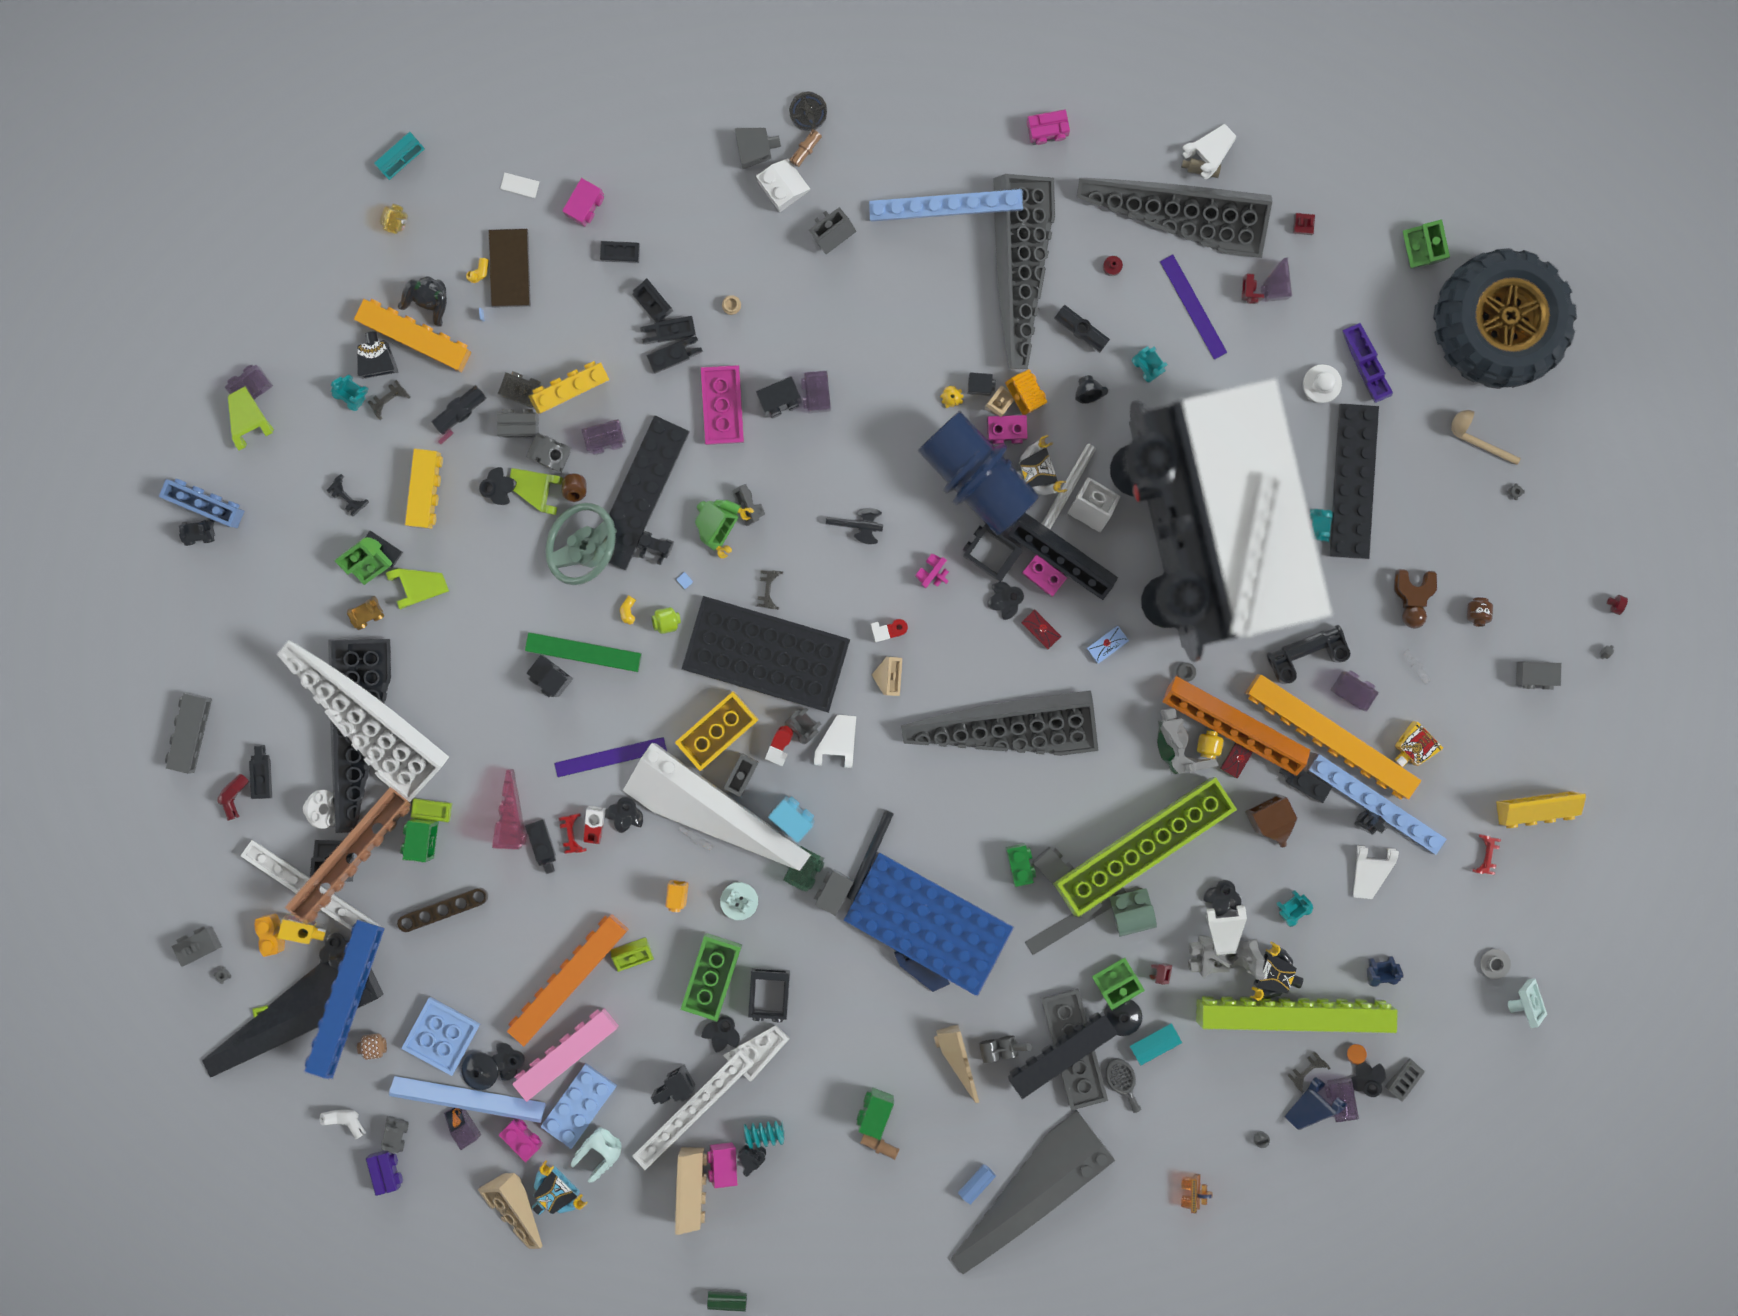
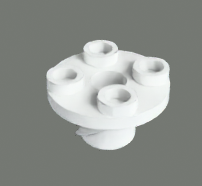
M1321 364L1314 366L1304 376L1303 390L1309 400L1317 403H1327L1335 399L1341 391V376L1335 368L1329 365Z
M328 790L313 792L303 805V813L313 827L328 828L335 825L333 793Z

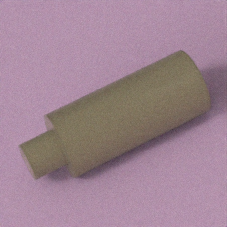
M1191 158L1190 161L1183 160L1181 168L1188 169L1189 173L1201 175L1203 172L1201 166L1206 162ZM1221 164L1211 177H1219Z

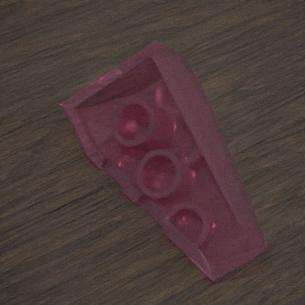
M507 769L502 790V796L505 797V800H502L499 805L498 811L501 819L495 825L492 848L520 849L526 843L527 834H524L525 828L514 769Z

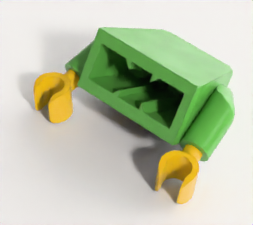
M717 499L714 502H700L697 505V510L700 513L695 520V524L699 529L700 540L715 551L716 549L720 558L728 557L724 551L726 553L732 552L731 547L728 545L721 546L739 518L737 513L741 515L742 519L749 520L751 517L746 516L745 512L753 513L754 510L750 507L742 509L740 505L729 500Z

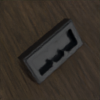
M601 241L600 261L639 263L640 243Z
M369 531L365 538L375 539L382 545L380 550L392 562L390 567L393 568L403 551L373 531Z

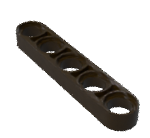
M476 888L410 912L398 919V928L402 932H410L481 906L488 900V893L484 888ZM475 892L483 893L484 900L482 902H477L474 899ZM458 898H463L466 901L465 908L460 909L456 906ZM440 905L447 906L448 913L446 915L439 914L438 907ZM422 911L429 913L430 919L428 922L420 919ZM404 918H409L412 921L410 928L403 927L402 920Z

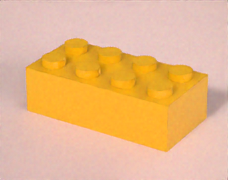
M732 691L683 734L675 744L701 771L759 719L736 692Z

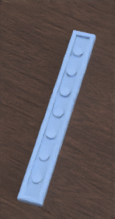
M394 1076L389 1091V1096L539 1123L542 1121L545 1110L544 1102L533 1100L526 1102L521 1098Z

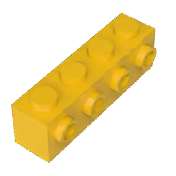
M592 361L584 365L585 369L579 372L575 369L567 373L568 377L561 380L559 377L550 381V386L546 388L540 386L532 390L533 394L528 397L536 413L541 414L609 381L602 363Z
M414 449L405 520L406 526L432 529L433 525L436 524L437 517L434 514V510L439 501V496L436 493L437 487H440L441 483L439 468H442L443 457L438 451Z

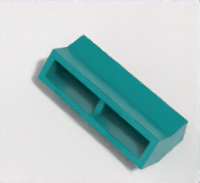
M409 132L375 161L374 164L390 180L425 148Z
M1171 1023L1132 1044L1130 1048L1138 1063L1142 1066L1182 1044V1041Z

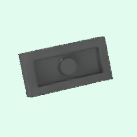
M746 484L732 491L740 508L750 507L754 510L753 513L745 512L746 516L751 517L749 520H744L746 526L759 521V518L765 515L761 504H753L752 493Z

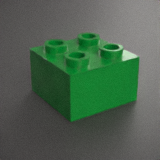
M414 818L407 821V824H404L403 835H405V842L402 843L400 853L403 854L402 860L426 863L434 859L439 821Z
M872 1087L871 1092H866L863 1101L864 1110L860 1109L856 1125H858V1132L881 1140L894 1106V1095Z

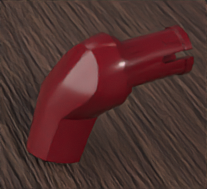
M239 774L228 783L217 798L218 804L223 806L227 821L239 817L234 800L239 792L249 783V780L242 774Z

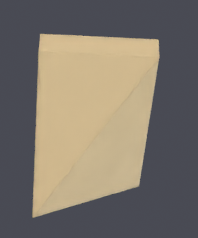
M1001 385L984 410L1002 417L1014 401L1009 390Z
M886 657L873 672L872 677L883 695L900 696L902 658Z

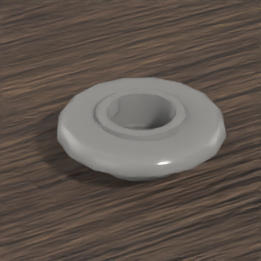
M1491 949L1482 956L1480 966L1482 972L1487 977L1500 979L1509 972L1511 961L1504 951ZM1499 959L1500 967L1493 970L1491 967L1492 961Z

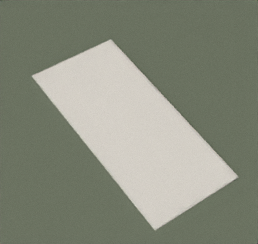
M504 172L500 189L535 198L539 181Z

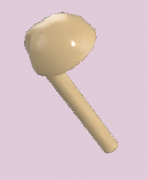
M1464 410L1455 415L1451 423V430L1456 437L1516 465L1519 464L1521 458L1466 433L1473 420L1474 411Z

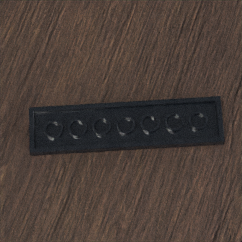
M1339 404L1329 557L1370 559L1379 406Z
M656 415L652 419L609 513L614 522L616 533L614 550L608 563L624 570L628 568L639 544L640 537L646 529L690 431Z

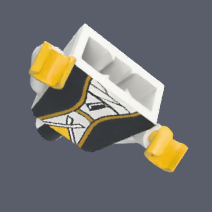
M1049 435L1041 437L1039 441L1030 445L1020 456V462L1018 463L1020 471L1017 472L1037 494L1041 495L1067 492V489H1061V484L1066 483V481L1057 480L1046 448L1053 444V442L1045 443V438Z

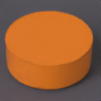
M1354 1044L1347 1050V1059L1352 1064H1362L1367 1057L1365 1048L1359 1044Z

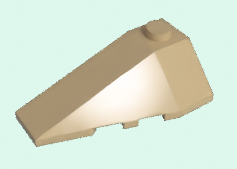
M959 1025L936 1030L937 1036L934 1037L936 1047H941L943 1055L974 1102L979 1103Z
M515 1173L502 1174L478 1189L490 1208H496L503 1215L501 1219L504 1223L507 1222L514 1227L513 1232L529 1249H540L542 1247L529 1200L518 1175Z

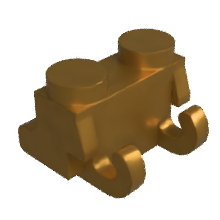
M376 596L355 608L347 610L350 622L357 630L365 628L368 625V621L372 619L378 621L385 616Z

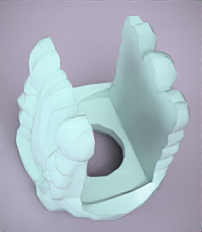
M602 1127L596 1129L586 1139L582 1147L576 1151L575 1157L571 1162L573 1168L591 1148L602 1154L605 1159L593 1170L588 1179L589 1183L594 1182L606 1170H609V1167H612L621 1154L619 1138L614 1137L610 1131Z

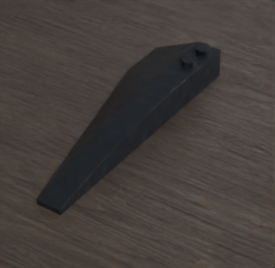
M390 639L328 640L329 665L385 704L391 680ZM330 719L335 833H350L358 823L370 765L368 766L364 761L365 757L362 753L354 749L351 745L352 741L348 736H344Z
M329 962L319 963L272 1002L267 1009L261 1011L202 1060L210 1078L318 1028V1023L325 1013V1003L332 993L331 986L334 980L337 979L339 972L333 969ZM372 968L358 1008L384 995Z

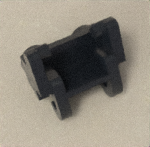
M208 519L207 521L203 520L188 524L187 522H182L178 527L179 537L184 546L193 545L199 540H203V543L215 541L214 520Z
M645 531L640 537L638 548L642 549L639 558L643 559L646 551L659 555L660 559H658L657 564L662 565L664 558H668L674 541L669 539L661 541L653 538L652 533Z
M747 1144L739 1150L737 1158L745 1168L743 1174L746 1177L758 1169L765 1161L766 1149L763 1146L758 1148V1152L754 1148L750 1149Z

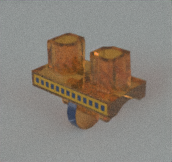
M1194 1174L1193 1177H1183L1181 1182L1182 1189L1191 1190V1196H1182L1181 1207L1191 1209V1213L1195 1214L1200 1209V1198L1201 1204L1207 1205V1199L1213 1197V1192L1207 1191L1206 1184H1202V1190H1200L1201 1174Z

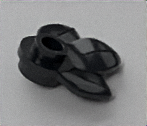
M502 467L492 469L488 473L487 479L483 480L479 486L481 495L490 498L497 505L509 504L508 493H511L517 485L514 479L503 476ZM489 485L492 486V490L490 492L487 491V487Z
M1006 582L993 584L992 587L996 594L989 599L987 606L993 610H1001L1003 620H1008L1018 612V605L1024 599V592L1021 588L1011 587ZM1012 593L1017 594L1016 600L1011 598Z
M625 796L620 798L617 804L610 805L606 811V818L614 820L615 828L619 833L627 831L631 824L636 827H642L643 814L636 808V803L631 797ZM627 804L629 809L623 808V805Z
M1222 880L1216 887L1209 888L1205 892L1203 899L1205 902L1212 903L1216 916L1224 915L1228 912L1229 908L1237 911V906L1241 905V896L1236 892L1233 882L1229 880ZM1229 888V891L1223 892V889Z
M339 933L328 935L325 940V946L319 952L320 963L329 962L330 966L338 971V966L345 956V946L350 941L344 940V937ZM333 939L337 940V944L335 946L332 945Z
M726 1015L721 1016L717 1022L708 1023L701 1035L704 1039H712V1046L716 1053L725 1049L728 1044L737 1048L740 1041L739 1033L735 1029L734 1020ZM723 1022H728V1023H729V1027H728V1028H724V1027L722 1026V1023H723Z
M498 1043L496 1044L498 1053L493 1055L492 1058L498 1066L501 1080L507 1081L514 1078L517 1070L524 1065L525 1057L522 1052L513 1050L509 1044Z
M1366 1062L1356 1065V1076L1348 1079L1350 1086L1355 1091L1364 1092L1369 1097L1379 1096L1382 1092V1083L1386 1079L1383 1065L1379 1063L1373 1068ZM1369 1085H1375L1376 1089H1370Z

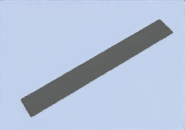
M1122 887L1109 897L1125 894L1126 891ZM1109 897L1100 902L1103 906L1086 921L1082 916L1077 917L1071 914L1026 941L1025 943L1032 955L1112 908Z

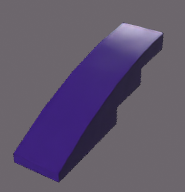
M1361 323L1344 329L1343 335L1374 403L1391 397L1393 391L1385 378L1386 373L1378 361V354Z

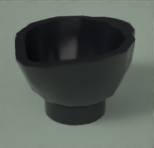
M1087 375L1078 380L1079 386L1076 391L1075 400L1081 404H1089L1107 395L1109 390L1107 387H1102L1098 381L1093 379V376Z

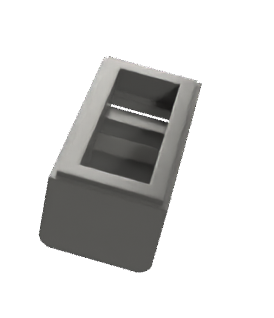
M1410 1058L1384 1087L1402 1102L1425 1071ZM1410 1066L1417 1071L1415 1075L1409 1070ZM1405 1073L1409 1074L1412 1077V1079H1407L1404 1076ZM1401 1079L1407 1083L1405 1086L1399 1082ZM1396 1085L1402 1089L1400 1092L1395 1088Z

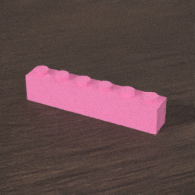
M605 1008L601 1011L595 1010L589 1015L591 1019L588 1022L584 1023L582 1021L574 1028L576 1031L573 1034L569 1035L567 1033L559 1040L561 1043L557 1047L552 1045L544 1052L546 1056L541 1060L537 1057L529 1064L531 1068L526 1072L523 1069L514 1076L516 1080L512 1085L526 1102L618 1028L619 1025Z

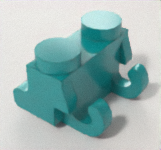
M1148 346L1131 359L1136 367H1140L1143 370V378L1148 383L1166 371L1164 368L1168 365L1156 353L1155 350L1157 349L1155 346L1151 349Z
M350 374L344 378L340 376L331 383L332 389L330 392H332V396L335 399L343 400L347 403V407L350 410L357 411L366 399L365 395L369 388L366 386L361 388L352 381L353 377Z
M1310 510L1309 520L1312 521L1314 541L1329 542L1333 517L1331 510Z
M1295 890L1291 892L1294 897L1283 905L1280 901L1276 903L1281 910L1279 912L1280 916L1289 927L1295 926L1300 918L1304 915H1310L1314 909L1312 902L1304 894L1300 896Z

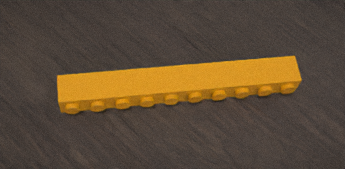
M1257 674L1246 690L1245 694L1249 696V701L1256 705L1258 703L1265 706L1264 710L1271 715L1277 714L1281 717L1280 721L1288 726L1290 724L1297 727L1296 732L1303 736L1309 735L1313 738L1312 742L1319 747L1324 745L1329 749L1328 753L1336 758L1338 756L1345 759L1344 763L1349 767L1354 768L1356 766L1361 770L1359 772L1361 775L1368 779L1370 777L1377 780L1375 784L1383 789L1389 788L1393 791L1391 794L1400 800L1402 798L1410 799L1422 781L1262 674Z

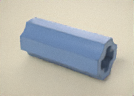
M983 1164L958 1191V1194L971 1205L993 1181L996 1174Z

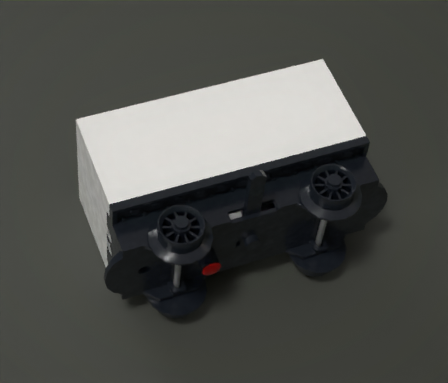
M1276 379L1190 398L1148 410L1140 401H1132L1130 405L1129 426L1133 440L1131 444L1120 448L1113 456L1110 464V477L1114 486L1121 493L1135 497L1137 502L1146 500L1148 502L1164 572L1161 576L1152 579L1144 587L1141 595V608L1145 617L1153 625L1161 628H1176L1179 633L1181 646L1185 649L1187 656L1192 662H1198L1201 659L1204 645L1243 637V635L1231 633V627L1262 473L1282 476L1284 480L1253 634L1331 616L1330 604Z

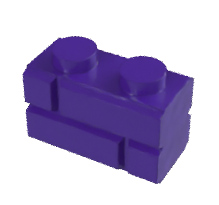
M381 1151L372 1153L366 1158L375 1196L396 1191L401 1187L403 1178L401 1172H398L396 1168L398 1158L395 1153Z

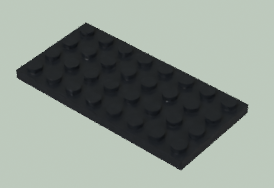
M703 596L682 670L829 713L850 639Z

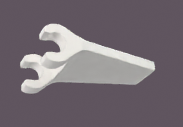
M1224 124L1198 141L1184 145L1182 149L1185 152L1182 155L1188 160L1197 153L1206 162L1201 166L1203 170L1201 176L1206 180L1217 170L1236 140V135Z
M836 716L815 751L814 765L822 766V756L825 754L845 756V768H852L856 716Z
M1357 845V862L1352 897L1373 899L1396 864L1399 851H1396L1394 848H1388L1387 859L1367 858L1368 848Z
M1244 905L1237 906L1238 912H1236V917L1216 919L1214 908L1206 909V921L1209 925L1216 955L1236 953L1247 921Z

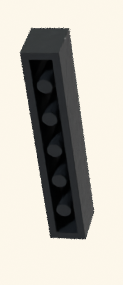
M1026 512L1017 520L1008 534L1101 600L1105 599L1118 579L1116 575Z
M1099 1012L1094 1013L1089 1017L1090 1020L1087 1023L1078 1024L1073 1028L1074 1031L1072 1033L1062 1035L1057 1039L1058 1042L1056 1044L1046 1046L1041 1050L1042 1053L1040 1055L1030 1057L1025 1061L1026 1064L1021 1068L1019 1066L1015 1067L1009 1072L1008 1079L1021 1099L1039 1089L1118 1034L1104 1012L1100 1014Z

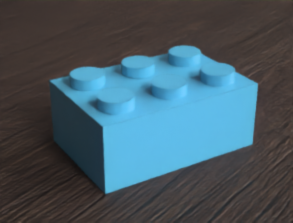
M785 796L768 818L799 843L813 827L815 822L813 819L814 815L807 809L803 811L799 807L800 803L794 797L788 798Z

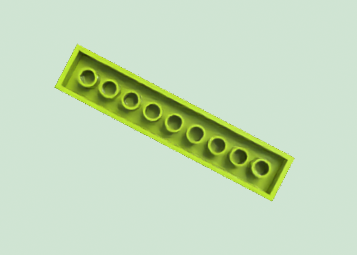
M1209 778L1053 884L1072 914L1079 917L1237 809L1217 778Z
M1202 996V999H1196V1022L1202 1029L1397 1033L1398 1010L1391 1006L1390 1003H1386V1000L1377 999L1374 1000V1003H1371L1364 999H1355V1002H1348L1347 999H1336V1002H1329V999L1318 998L1317 1001H1309L1308 998H1298V1001H1290V998L1281 997L1279 1001L1271 1000V998H1262L1258 1001L1252 1000L1250 997H1240V1000H1233V997L1222 996L1221 999H1214L1213 996Z

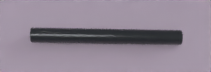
M885 810L855 876L854 883L846 896L847 898L855 900L894 813Z

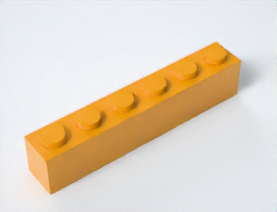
M372 298L370 301L363 299L354 317L355 321L462 373L472 353L467 349L468 345L458 340L454 343L450 341V336L442 332L438 335L432 332L433 328L425 324L419 326L415 324V319L407 315L403 318L398 315V311L390 307L386 310L380 307V302Z

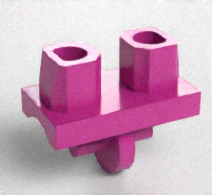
M931 554L926 562L934 569L929 574L920 568L915 577L922 583L924 588H927L935 576L937 577L933 583L935 586L938 587L941 582L947 584L949 581L945 577L949 571L944 568L941 574L938 573L947 560L944 557L940 558L935 554Z

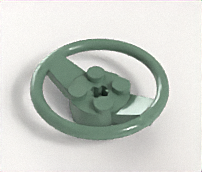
M580 503L565 510L554 522L547 537L546 560L551 573L559 581L568 585L584 584L597 577L607 566L615 546L616 529L614 528L613 520L606 510L593 503ZM589 510L602 517L604 521L598 527L593 529L585 526L568 537L567 546L553 552L556 535L562 524L570 516L580 511ZM577 564L589 568L595 567L592 571L581 577H568L558 569Z

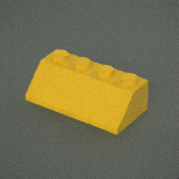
M1567 791L1496 801L1499 824L1506 826V828H1517L1518 824L1525 823V826L1537 825V821L1543 820L1544 823L1556 822L1558 818L1574 820L1575 816L1582 815L1586 794Z

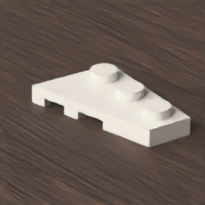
M776 1025L723 1056L729 1061L742 1049L754 1062L743 1074L751 1082L790 1038Z

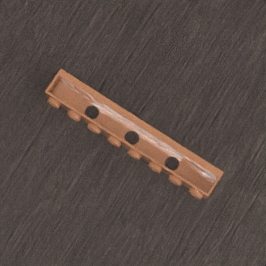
M390 787L285 908L305 925L312 923L317 918L318 911L322 907L325 908L331 902V896L344 887L345 880L357 872L358 865L370 857L372 849L375 846L378 847L383 842L385 834L388 831L391 832L396 827L398 819L404 817L409 812V807L411 806L409 801ZM380 823L383 825L382 829L377 834L373 833V825ZM355 853L357 855L355 860L351 864L347 863V855ZM324 883L330 884L331 887L325 894H322L320 886Z

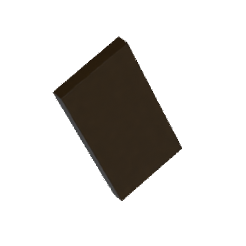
M528 229L489 230L491 307L531 306Z

